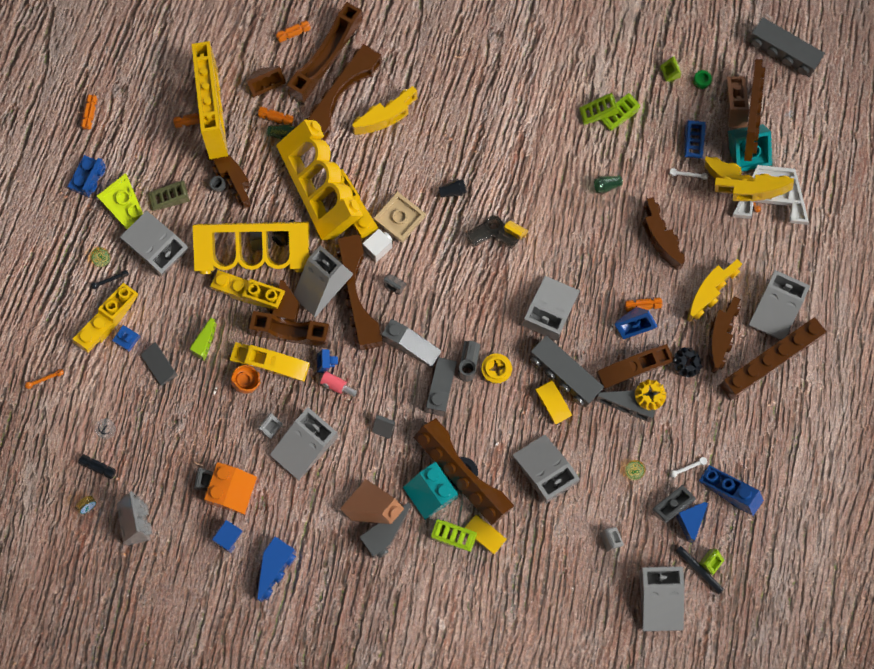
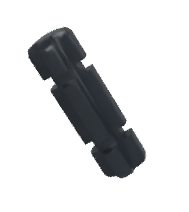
M82 454L79 458L78 463L101 475L104 474L107 478L113 479L116 474L115 468L107 467L106 464L93 458L91 459L85 454Z

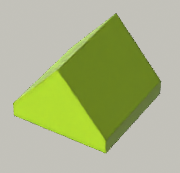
M674 56L660 65L666 82L681 78V71Z
M710 549L699 564L713 575L724 562V558L717 549Z

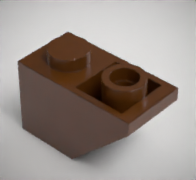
M280 280L279 286L276 285L275 287L284 290L285 293L278 309L270 308V314L283 320L297 322L300 310L299 302L285 281Z

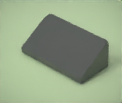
M156 342L141 354L161 386L178 376Z
M682 485L652 508L653 514L664 523H667L695 501L696 498Z

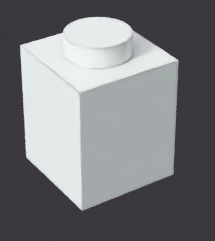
M378 229L362 243L363 250L377 262L392 249V238L387 232L383 233Z

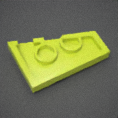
M126 173L97 195L98 199L126 230L143 215Z

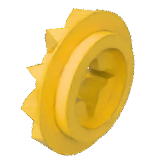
M491 354L482 363V374L485 380L490 381L492 384H501L510 377L512 364L502 354ZM494 362L498 367L502 368L499 371V376L495 371L491 370L494 368Z
M647 379L640 382L636 387L635 399L642 408L656 410L664 404L666 391L657 380ZM649 387L653 393H658L654 395L653 400L650 399V396L645 395L648 393Z

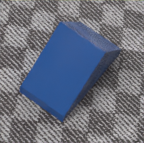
M635 307L615 322V326L623 339L657 328V324L649 310Z
M706 502L676 515L683 533L690 543L696 540L708 505Z

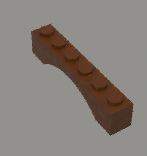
M348 2L345 3L317 52L301 69L296 71L288 82L287 90L289 96L303 104L362 23L361 9Z
M365 44L360 49L357 48L355 50L353 59L350 63L347 62L344 65L343 72L340 76H336L330 90L324 92L322 101L314 106L311 116L305 118V120L317 121L321 126V131L324 135L322 140L324 141L331 134L332 112L339 97L353 84L372 77L382 64V54Z
M360 234L338 238V245L335 246L337 257L341 256L342 264L353 273L343 288L344 292L348 291L349 298H346L348 310L352 309L353 316L349 317L351 327L356 328L357 334H353L355 346L359 345L360 351L382 347L379 323L363 308L356 292L357 273L364 259Z
M815 317L724 379L719 386L728 398L733 400L775 368L818 341L827 331Z
M437 418L423 425L413 437L491 526L502 519L514 507V504L502 491L483 482L466 467L453 447L449 432Z

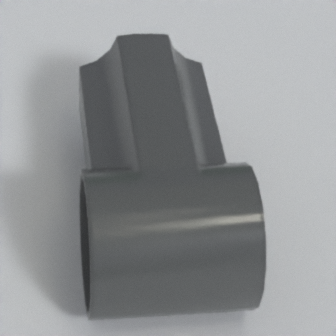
M464 341L458 376L465 382L472 381L476 373L481 344L475 341ZM470 368L472 372L464 373L462 369Z

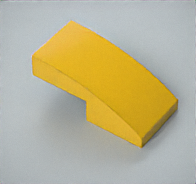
M513 221L507 222L504 226L505 232L519 240L522 237L525 238L528 233L527 229Z
M552 380L535 389L553 424L556 425L572 416L566 402Z
M477 515L465 526L466 529L477 532L475 541L479 542L493 555L507 540Z

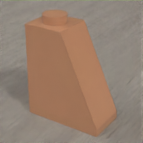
M365 479L340 510L352 521L392 524L404 508L394 497Z

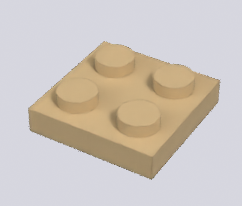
M397 192L374 217V222L403 243L425 219L426 213Z

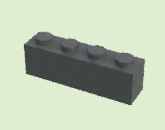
M764 17L761 18L748 40L754 47L762 49L769 56L781 60L785 65L793 67L800 74L811 77L825 55L823 51Z
M547 335L529 355L531 362L537 367H542L545 370L546 376L551 380L555 379L559 383V387L564 392L572 394L574 401L580 406L584 405L587 407L604 388L603 385Z

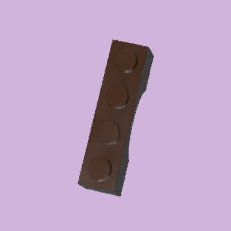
M253 311L249 327L252 336L327 348L330 335L328 323L311 320L302 323L280 319L273 314Z

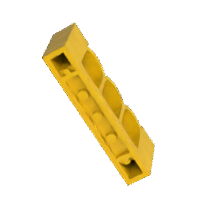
M210 41L194 43L191 45L201 133L209 159L228 156L220 98L218 69Z
M303 120L276 146L321 240H334L359 220L363 214L356 200H352V193L349 187L340 183L341 170L335 162L329 161L331 151L326 141L322 140L324 135L321 131V126L317 121ZM314 146L316 151L315 158L305 168L300 157ZM325 168L326 180L316 190L311 178ZM335 190L337 193L336 205L327 212L322 200Z
M309 222L192 225L194 271H200V274H211V271H214L216 268L229 270L238 263L245 269L254 270L261 267L265 262L274 269H282L290 264V269H295V272H303L306 262L310 257ZM267 231H289L290 254L289 259L285 263H275L270 259ZM215 232H235L236 258L232 264H222L217 260L215 254ZM241 232H262L263 256L259 263L250 264L244 260L242 256Z

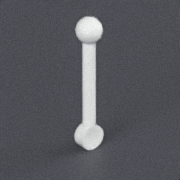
M672 168L669 172L671 176L683 175L702 178V180L708 179L707 173L681 172L675 168Z
M702 457L698 462L676 471L672 470L670 471V476L675 478L679 473L698 465L707 464V459Z

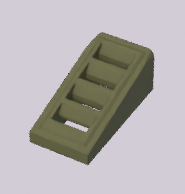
M184 180L149 193L153 211L190 202ZM181 190L182 194L180 196H178L177 191ZM173 192L175 197L171 199L170 193ZM164 194L167 195V199H168L167 201H164V198H163V195H164ZM157 196H159L161 201L159 204L156 201Z

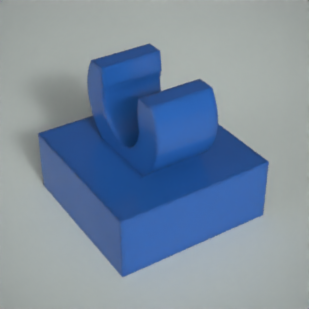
M123 325L112 341L130 352L140 338V335Z
M322 349L317 353V373H325L330 367L338 365V357L330 356V350Z

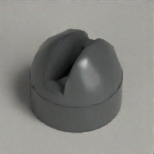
M214 176L210 180V187L216 192H222L226 188L225 180L221 176Z

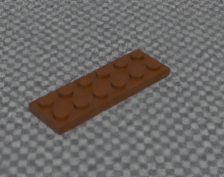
M755 59L744 161H752L753 154H757L758 142L754 141H758L764 88V79L761 78H765L766 67H762L763 59Z

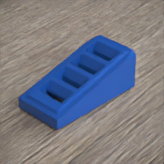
M692 120L685 122L684 157L703 159L706 122ZM691 128L699 129V132L691 131ZM690 135L699 136V139L690 138ZM690 142L699 143V146L690 145ZM689 149H697L699 152L692 153L689 152Z

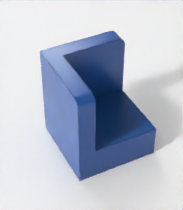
M226 520L212 540L229 553H232L235 549L234 544L242 534V530Z

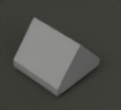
M269 413L257 430L271 439L282 426V423L272 413Z
M616 527L605 529L600 533L607 552L624 546Z

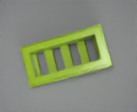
M613 93L604 95L579 108L584 125L619 113ZM607 103H610V108H607ZM603 105L604 110L601 111L599 106ZM593 108H596L597 114L595 115L593 112ZM587 110H589L591 117L587 118Z
M630 93L616 103L619 111L618 115L621 118H618L616 115L611 116L615 123H612L608 117L601 119L610 131L617 128L639 111L640 104Z
M213 318L208 320L190 347L192 354L203 361L207 357L217 326Z
M437 519L431 534V538L434 541L471 552L477 536V532ZM450 529L453 530L450 539H447ZM458 532H461L458 542H455ZM467 534L469 536L467 538L466 544L463 545V540L465 538V535Z

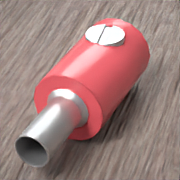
M327 371L320 381V384L325 388L339 394L345 392L353 397L357 394L356 390L346 386L347 381Z

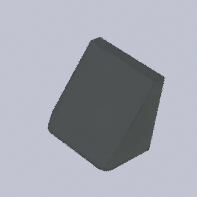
M267 231V232H268V249H270V248H271V245H270L269 231ZM249 232L252 250H263L262 232Z
M392 274L384 278V286L398 295L402 293L407 285L406 282Z
M377 415L373 426V433L390 439L395 428V421Z

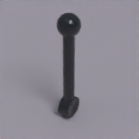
M128 270L100 282L91 283V288L97 289L100 285L120 277H126L129 275Z

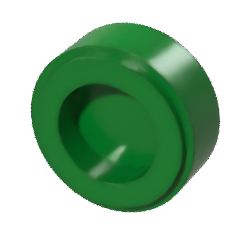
M706 70L697 71L693 77V84L699 89L708 88L712 81L711 74Z

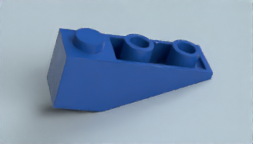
M710 465L699 479V482L736 508L752 516L755 515L764 501L758 489Z
M276 536L263 553L257 598L260 602H263L264 599H269L274 591L272 587L276 582L279 583L285 575L283 571L287 565L291 566L297 557L295 556V549Z

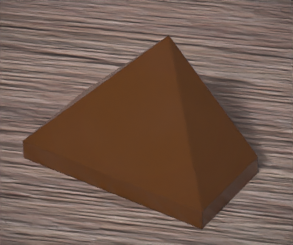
M280 66L259 68L246 82L254 98L285 84L286 80Z

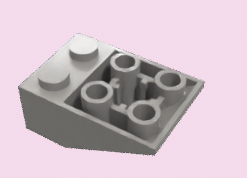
M148 211L120 236L161 277L188 251V246Z
M320 245L308 258L294 296L303 307L316 317L351 278L353 273Z
M774 270L768 279L748 326L782 340L787 336L804 302L810 285Z
M545 276L528 309L522 326L558 341L580 291Z
M307 407L294 421L270 456L299 481L336 441L338 433Z
M546 435L541 436L512 455L544 504H547L578 484L580 480L570 463Z
M133 491L129 492L116 504L123 543L127 546L150 541V534H153L151 523H148L146 515H149L147 503H144L140 496H137Z
M683 567L641 568L639 570L643 631H683Z

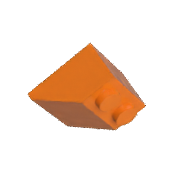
M217 462L204 500L207 504L245 515L257 477L236 467Z

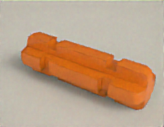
M305 20L300 22V25L295 24L286 28L285 31L277 32L276 37L278 41L283 42L286 41V38L290 39L302 34V31H309L311 29L309 22Z
M88 94L86 98L87 103L83 111V119L81 120V127L86 130H90L92 127L91 121H93L95 105L97 104V97Z
M260 107L258 111L259 117L268 118L267 120L280 124L283 122L287 126H292L294 121L292 115H284L282 112L272 109L268 110L265 107Z
M197 112L183 115L182 118L180 116L174 117L173 122L175 128H180L183 125L199 124L200 118Z
M658 297L653 298V300L651 298L637 299L636 301L627 300L625 301V310L629 312L635 307L650 310L651 308L660 309L662 308V299Z

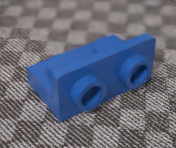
M84 155L67 186L69 190L90 197L91 193H94L97 188L99 178L105 173L106 165L101 158L96 160Z

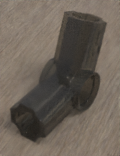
M495 215L489 216L484 223L465 233L468 242L473 248L490 238H496L511 249L519 241V239L504 231L505 224ZM495 224L498 228L491 229L489 225Z

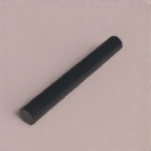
M682 546L676 550L718 594L724 590Z

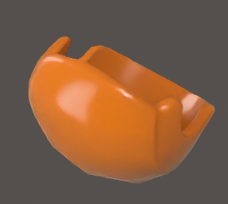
M249 365L238 366L231 374L233 388L242 394L254 392L261 383L260 373Z

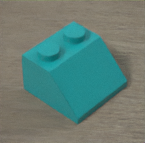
M760 124L758 141H754L758 142L757 154H753L752 161H744L748 127L728 131L730 154L733 163L742 167L741 172L756 169L758 165L772 166L771 131L764 124Z
M436 462L419 472L403 487L424 520L458 498V493Z

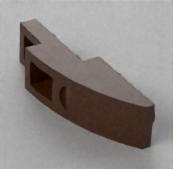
M205 150L208 161L212 160L214 163L212 168L215 175H220L224 180H227L231 189H235L236 193L234 196L237 203H242L244 209L250 207L251 203L245 191L250 188V184L240 166L230 155L209 159L208 152Z
M654 197L647 198L644 203L647 217H645L642 224L644 230L661 257L676 270H680L684 265L685 256L679 250L678 236L674 235L673 229L666 230V223L664 219L661 220L659 214L660 206L658 202H655Z
M735 296L731 299L726 312L719 309L712 323L708 343L710 369L714 374L718 369L722 370L727 360L724 358L725 353H729L734 344L731 342L733 335L729 334L734 325L731 321L733 316L737 317L741 306H739L741 299Z
M665 344L616 362L596 371L601 385L604 386L603 389L671 364L673 363V356L668 345Z

